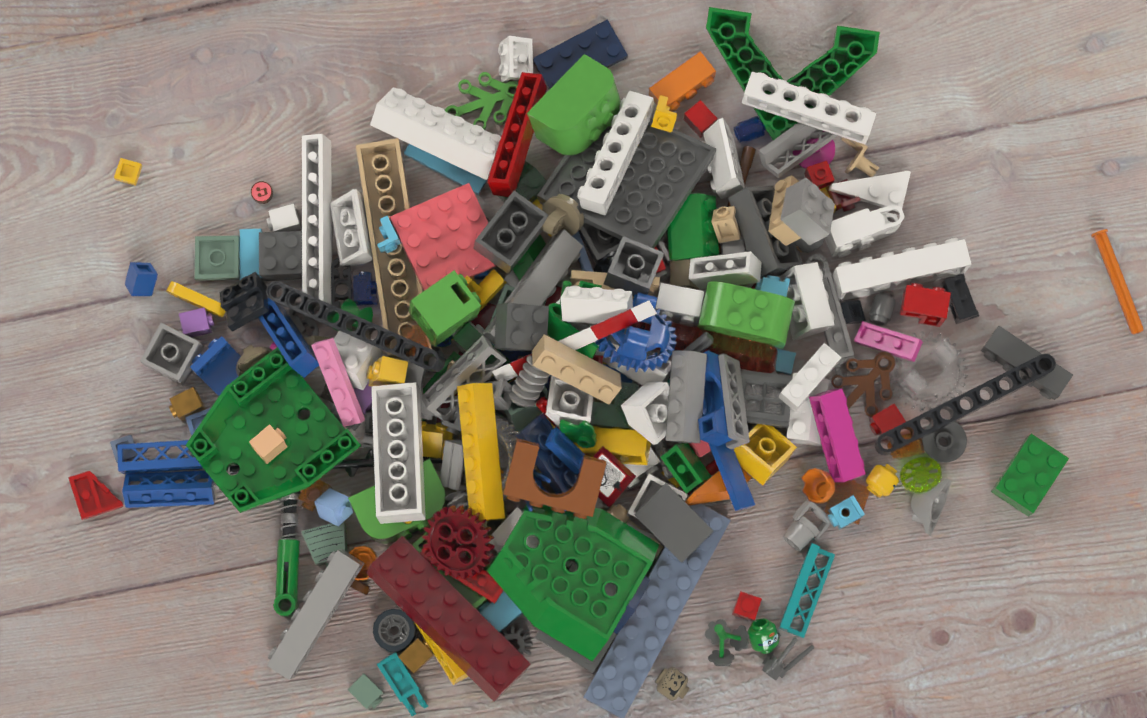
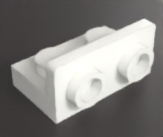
M508 36L500 42L498 47V53L501 58L499 75L501 76L502 83H507L509 80L519 81L522 72L533 73L532 39Z

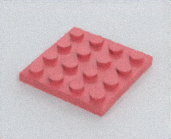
M470 183L389 218L424 291L454 270L458 275H463L464 278L467 275L471 278L496 267L494 263L473 249L475 240L487 226L488 220Z

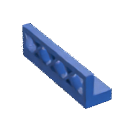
M189 440L117 445L118 471L122 474L197 470L203 468L195 457L187 453L189 451L187 447L185 449L181 447L186 446ZM175 446L183 451L176 459H170L165 454L171 447ZM159 447H165L163 451L159 449ZM149 448H155L160 452L154 460H148L143 456ZM133 449L138 454L132 461L124 462L123 450Z
M206 471L130 473L125 475L122 493L126 508L213 505L215 503L214 481ZM208 478V482H197L200 479ZM180 479L186 480L183 483H175ZM156 480H163L160 484H153ZM131 481H141L138 485H130Z

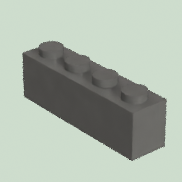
M1001 326L994 330L981 349L985 353V358L991 362L997 361L1003 365L1002 368L1006 372L1041 355L1040 352ZM1039 361V367L1042 370H1048V364L1045 361ZM1056 364L1055 369L1050 374L1028 386H1034L1040 390L1039 393L1043 397L1055 400L1060 396L1073 374ZM1019 371L1021 379H1029L1026 371Z

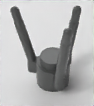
M793 638L778 659L773 657L771 660L776 647L771 653H768L762 662L765 665L762 671L774 680H777L779 676L783 678L786 672L814 649V646H809L784 667L785 664L782 661L797 642V638Z

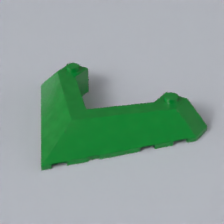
M709 7L706 30L743 92L746 90L752 72L764 73L770 78L784 80L749 35L752 13ZM837 26L834 33L833 47L823 56L803 68L794 77L788 79L787 82L797 87H806L809 91L818 94H827L830 97L877 54L880 32ZM768 90L764 91V93L768 95L772 94V92ZM785 97V98H784L786 101H789V102L793 101V100H792L791 98H789V97ZM805 104V106H806L807 108H810V109L814 108V107H813L812 105H810V104ZM754 108L772 140H775L798 123Z

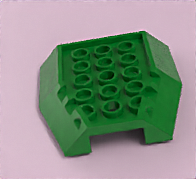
M277 347L224 388L186 443V447L227 499L242 513L309 488L361 447V444L348 429L343 427L304 378L290 367ZM300 411H310V417L307 420L299 419ZM270 424L274 430L279 428L286 436L284 441L287 448L266 464L254 451L249 441ZM231 465H238L240 470L236 475H229L228 468Z
M525 505L521 512L522 515L502 549L496 554L487 572L535 628L588 660L593 661L609 640L629 601L632 600L654 561L659 544L603 509L595 508L593 517L587 516V519L574 516V512L566 510L565 513L555 512L551 510V506L547 505L542 507L532 506L533 511L530 512L527 505ZM532 535L538 539V546L536 548L528 547L526 543L528 536ZM568 559L576 561L577 570L575 572H569L566 569L565 564ZM607 583H613L616 586V593L613 596H609L605 592V585Z

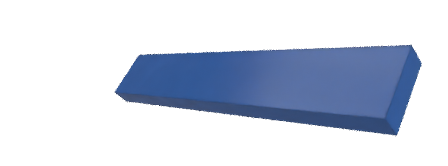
M705 392L703 400L702 417H704L708 411V402ZM709 443L735 511L755 506L734 449L727 448L726 443L720 446Z

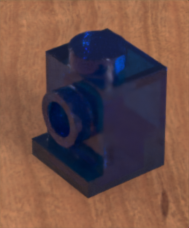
M364 271L359 272V275H353V294L356 305H378L376 296H373V294H377V283L373 281L371 272Z

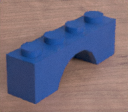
M706 351L704 352L707 354L704 392L707 397L708 411L704 417L698 419L700 440L720 446L734 439L728 437L719 355Z

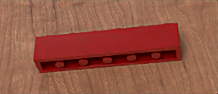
M521 73L487 180L493 195L509 197L517 189L534 134L527 113L547 92L542 74Z

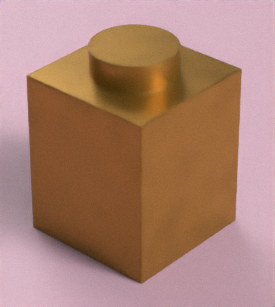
M194 387L169 398L172 404L169 406L173 417H178L182 422L186 420L185 417L206 410Z
M418 638L398 657L415 674L434 654L431 652L432 650L425 639L421 641Z

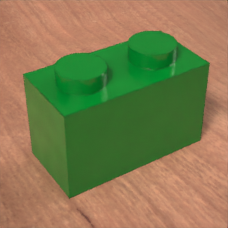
M688 443L676 444L660 457L686 494L698 489L712 477Z

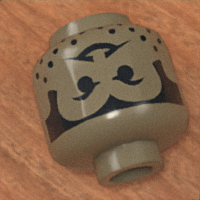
M675 667L664 668L655 680L657 691L670 701H674L678 697L683 699L690 689L686 686L688 677Z

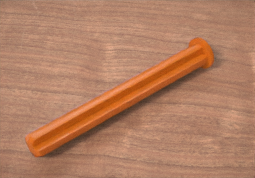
M1108 229L1093 233L1091 237L1095 238L1132 334L1141 333L1144 328L1107 236Z

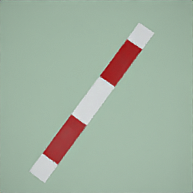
M647 301L558 342L577 350L657 313L650 301ZM529 355L493 370L492 373L498 381L500 379L508 381L517 377L519 372L524 370L523 364L528 363L526 358Z

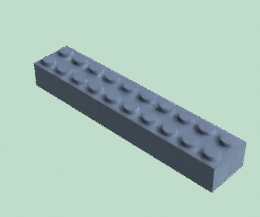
M702 504L690 505V507L714 532L683 563L666 547L664 548L648 577L650 581L635 612L617 634L583 697L618 718L626 716L731 521Z

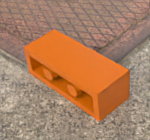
M700 51L651 86L648 95L653 97L656 105L660 95L668 97L666 106L670 107L669 111L673 112L681 105L680 102L685 99H692L701 87L704 86L706 88L715 81L716 70Z

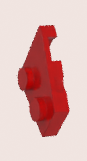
M91 471L68 477L82 520L124 507L123 503Z

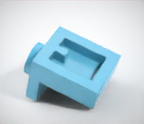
M387 215L380 219L382 226L379 227L384 239L389 238L377 244L381 253L384 251L386 253L392 252L398 248L397 245L401 244Z

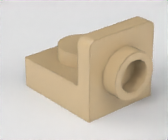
M723 206L715 209L713 212L712 225L719 243L740 240L741 233L735 219V206Z

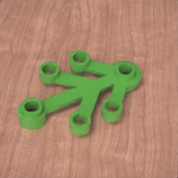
M482 72L478 77L480 85L484 87L490 86L500 91L491 94L472 86L470 81L466 79L461 80L458 84L459 91L462 94H470L479 99L459 107L450 105L445 109V112L449 113L451 110L456 111L455 116L461 117L464 114L483 108L479 118L474 120L473 125L482 122L484 124L482 128L486 130V123L495 103L504 100L500 110L496 111L493 116L494 122L497 125H503L507 120L506 115L515 95L510 94L509 90L511 88L517 89L518 82L509 81L505 84L491 78L489 73ZM486 76L489 78L487 82L481 81L482 77ZM463 84L469 85L466 90H463L461 86ZM498 115H503L504 119L498 121L496 117Z

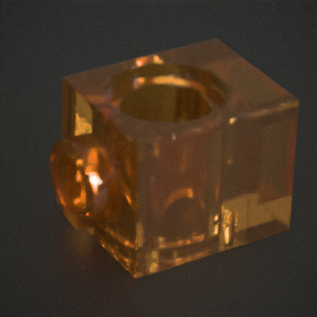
M319 479L309 488L302 490L298 497L303 502L301 506L313 512L316 506L314 501L309 500V493L312 490H319L321 496L327 489H332L331 485Z

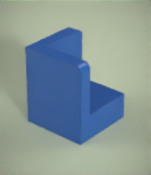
M130 262L125 286L131 296H152L158 274L151 263Z

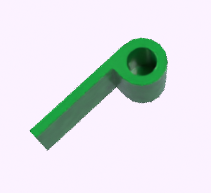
M552 303L549 305L548 337L560 341L580 332L567 321H562L560 304ZM593 342L576 351L593 359L599 346Z

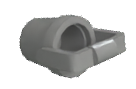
M806 500L793 515V523L783 538L794 549L801 551L812 539L816 541L829 527L830 521L818 504ZM809 507L823 521L818 528L802 516Z

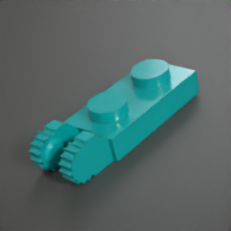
M396 652L377 663L378 668L400 702H403L412 717L416 715V710L407 698L413 694L417 697L421 707L424 709L428 707L427 702L419 692V687Z

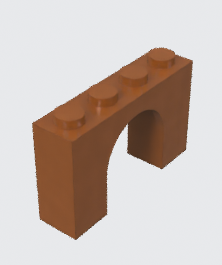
M517 438L503 494L507 495V499L520 502L521 499L530 501V505L535 507L551 506V510L559 513H565V510L574 512V516L587 519V516L593 517L606 468V461L583 455L578 478L573 487L564 493L551 494L542 490L536 484L533 476L539 444Z

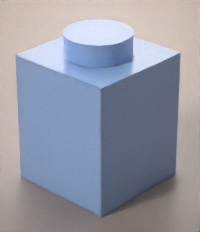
M331 488L327 489L314 501L319 518L339 527L353 514L349 497Z

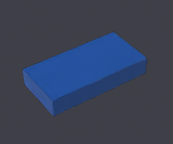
M557 427L552 429L545 445L574 474L579 473L583 455L585 454Z

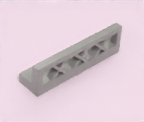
M826 111L828 115L832 116L831 111ZM798 122L759 150L762 166L779 179L838 135L823 132V130ZM811 138H819L815 144H806ZM794 150H802V153L798 156H790V153ZM777 162H785V165L780 169L773 166Z
M482 335L421 396L426 408L441 420L446 421L459 407L458 396H454L457 386L470 383H485L493 375L492 371L500 368L507 361L506 357L493 348L490 340ZM491 354L498 358L493 364L485 365V360ZM481 371V376L477 380L469 381V376L473 372ZM450 402V407L444 413L437 409L442 403Z
M721 354L718 358L728 437L734 439L727 442L726 447L734 449L750 442L741 370L738 360L726 354Z

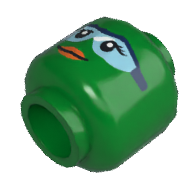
M765 618L752 622L748 629L752 649L762 654L771 653L779 644L776 625Z

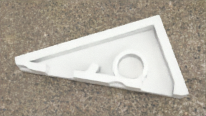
M904 171L833 183L829 187V191L851 198L860 197L861 201L880 207L894 205L902 209L911 172Z

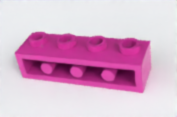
M831 389L810 396L809 400L827 466L834 481L846 482L865 475L864 461L859 452L858 439L854 433L853 420L849 415L846 404L847 398L843 393V389Z

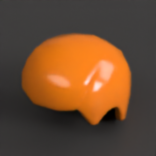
M813 468L809 469L802 476L804 481L802 491L809 501L821 504L830 500L835 491V481L830 473Z
M367 546L355 547L348 553L365 563L355 580H367L370 577L366 573L370 564L378 558L377 554L372 548Z

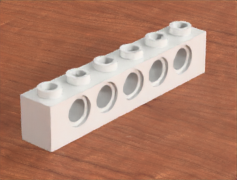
M751 73L742 99V104L864 145L868 140L876 116L875 112L866 107H857L845 100L839 101L830 98L827 94H818L809 91L806 87H797L785 80L770 78L764 73ZM768 90L772 92V94L768 95L764 93V91ZM785 97H789V98H791L793 101L789 102V101H786L784 98H785ZM805 104H810V105H812L814 108H812V109L807 108V107L805 106ZM826 111H831L834 115H828ZM846 118H852L855 122H849Z
M629 91L626 98L621 100L620 111L618 115L613 117L611 123L612 128L604 136L603 147L601 151L598 150L596 153L593 168H589L587 172V181L578 191L581 208L606 215L654 113L653 97Z

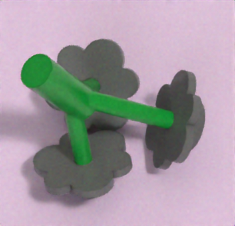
M719 619L716 623L712 621L708 624L709 628L705 631V637L711 639V643L714 645L719 643V650H713L712 654L708 656V660L713 662L715 666H730L732 660H734V655L730 654L728 649H724V644L730 638V645L735 647L736 651L746 649L749 645L748 631H746L744 625H740L730 634L731 629L726 627L724 620Z

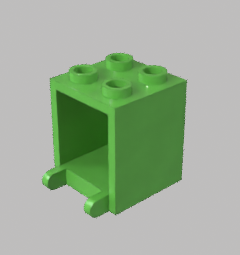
M455 270L413 298L410 302L408 312L413 321H416L434 347L460 330L467 322L470 323L477 318L481 308L479 296L475 292L471 293L467 287L466 279L463 275H458Z

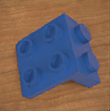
M222 336L211 341L208 345L209 349L203 355L198 354L192 360V365L190 366L218 396H220L227 385L238 378L236 365L241 357Z

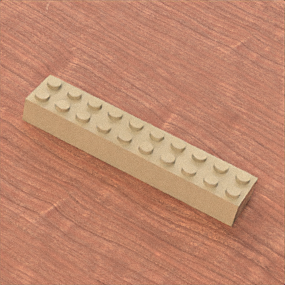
M399 139L356 145L383 328L433 350L428 337L416 321H413L408 312L411 300L421 294L423 288L402 245H397L398 248L389 253L385 251L381 253L377 246L378 243L389 239H384L379 227L382 226L380 219L387 215L390 218V216L410 208ZM393 339L390 342L391 349L397 345V339ZM413 347L409 352V356L412 357L416 354V347ZM387 352L388 357H390V358L402 359V358H399V357H397V356H395V355H393V354Z

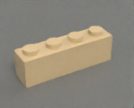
M545 334L532 350V363L534 367L607 404H610L622 389L620 373Z

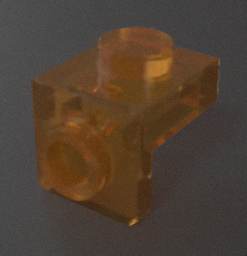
M911 433L901 436L904 439H910ZM922 439L890 455L893 459L900 460L925 454ZM889 441V443L887 444V448H888V449H891V442H890V441Z

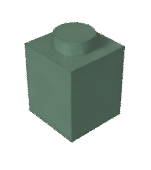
M364 673L348 689L368 710L371 707L373 709L377 708L384 700L382 696L385 693Z

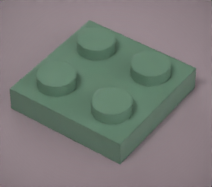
M195 236L194 279L196 281L239 280L240 237Z

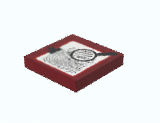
M602 446L593 456V458L606 461L598 498L610 508L635 479L636 475Z

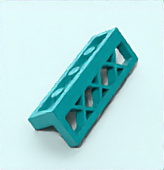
M810 544L778 629L801 638L805 637L835 554L820 549V546L816 544ZM817 554L829 558L826 566L817 569L815 565ZM824 570L821 578L819 572ZM816 574L820 583L817 588L809 590L807 580L809 576ZM814 591H816L815 596H814V599H813V596H812L811 593L814 592ZM808 594L812 602L811 607L802 611L799 601L801 597ZM808 612V615L805 619L803 614ZM799 615L804 622L801 632L790 628L793 618Z

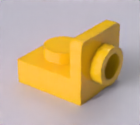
M660 95L651 127L672 132L677 113L669 111L670 107L666 106L668 97Z

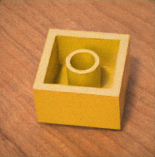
M757 424L749 432L750 442L734 448V452L740 467L763 486L789 460L797 447L773 426Z

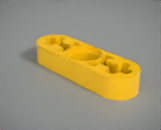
M171 281L166 290L167 293L198 308H205L209 313L223 318L226 312L221 308V303L176 282Z

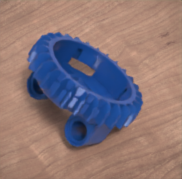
M638 292L634 295L633 307L650 301L655 309L658 297ZM660 309L655 310L657 314L640 321L651 324L650 331L630 326L625 334V328L610 334L619 344L617 352L610 340L607 342L608 336L597 340L596 344L599 345V352H604V358L610 357V363L617 362L618 368L623 365L626 366L627 371L630 368H634L635 372H638V369L642 368L643 372H646L648 367L654 371L656 366L661 368L663 363H667L672 355V351L675 349L677 335L674 334L675 328L671 327L672 321H665L667 315L660 316ZM658 347L661 348L659 355L656 352L653 355L647 356L648 351Z

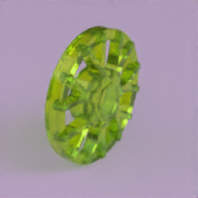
M928 457L912 459L900 471V480L904 488L915 493L933 489L942 478V470L939 463ZM920 463V466L914 467V464ZM926 463H930L928 467L924 466ZM908 469H909V470H912V473H905V472H906ZM938 469V472H937V473H930V472H929V471H931V470ZM911 477L913 478V480H911L910 482H905V480ZM930 478L934 480L931 484L927 482ZM916 483L922 484L921 487H915Z

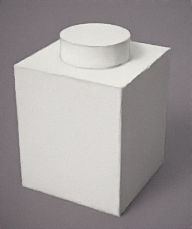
M294 204L268 211L270 218H267V223L270 231L283 232L302 229Z

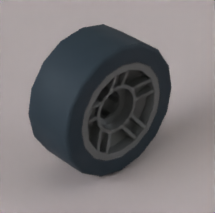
M401 609L386 610L374 622V639L381 648L389 652L406 650L416 638L417 629L414 621ZM397 626L399 632L393 635L390 629Z

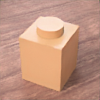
M270 424L249 441L254 451L266 464L287 448L284 441L286 436L279 428L274 430Z

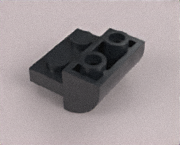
M256 272L243 277L240 281L219 292L221 308L226 311L227 326L232 332L269 311L266 293L267 286Z

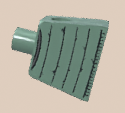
M345 522L339 527L331 523L302 531V535L317 566L326 565L327 568L329 564L326 561L333 551L337 552V550L343 549L348 552Z

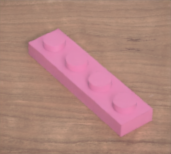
M334 338L315 342L311 346L343 427L362 423L365 417Z

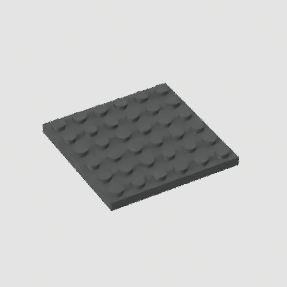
M650 119L606 215H602L581 208L578 191L581 186L585 185L589 168H593L596 153L598 150L601 151L603 147L604 136L612 128L608 126L601 133L598 140L594 141L585 151L576 155H565L537 197L539 201L545 203L550 197L557 196L558 194L570 196L578 203L577 208L580 214L583 212L585 223L620 240L624 236L655 248L713 160L716 148L675 129L672 132L653 128L651 127L653 119Z

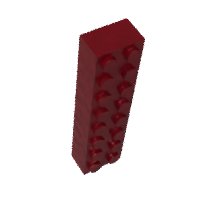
M403 536L370 564L366 574L494 702L531 665Z

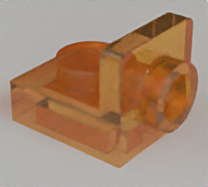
M418 324L401 329L403 337L429 348L426 335ZM416 347L410 350L409 356H415Z

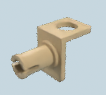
M842 137V141L858 151L845 170V173L848 174L857 167L869 177H873L876 174L875 171H878L879 166H876L864 157V152L868 147L862 143L851 142L850 139Z

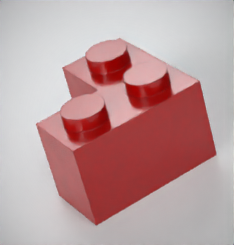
M919 283L906 285L903 291L900 315L919 318V324L940 327L947 319L951 293L945 292V289L941 287L923 288L924 285Z

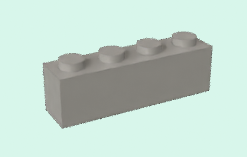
M672 351L666 441L700 443L698 419L702 418L707 360V354Z

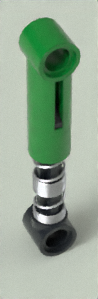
M301 491L282 497L284 507L281 508L283 514H281V524L283 526L280 529L283 532L277 544L276 591L273 606L276 613L286 618L292 617L299 608L300 541L296 539L298 534L296 533V525H298L299 514L297 513V506L299 504H297V500H299ZM288 572V590L286 594V578ZM284 600H290L292 604L290 610L282 611L281 603Z

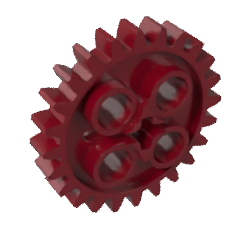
M452 505L449 508H442L433 514L434 517L428 519L429 524L424 527V530L428 533L422 536L428 542L423 547L429 548L430 551L426 556H433L431 564L437 562L439 564L437 567L438 571L444 568L446 576L452 572L453 578L461 575L462 579H464L468 574L470 577H473L490 563L487 559L493 556L490 550L495 548V545L490 544L489 541L494 539V536L487 534L491 527L485 528L483 526L487 520L480 521L478 519L480 516L479 512L472 515L471 507L464 511L463 505L457 509L455 505ZM446 525L451 529V533L447 531ZM467 529L471 531L472 536L467 533ZM445 547L449 549L450 554L445 551ZM466 551L470 553L471 558L466 555Z

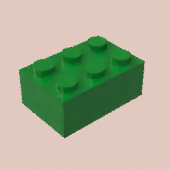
M1031 433L1025 438L991 492L1029 517L1035 512L1069 458Z

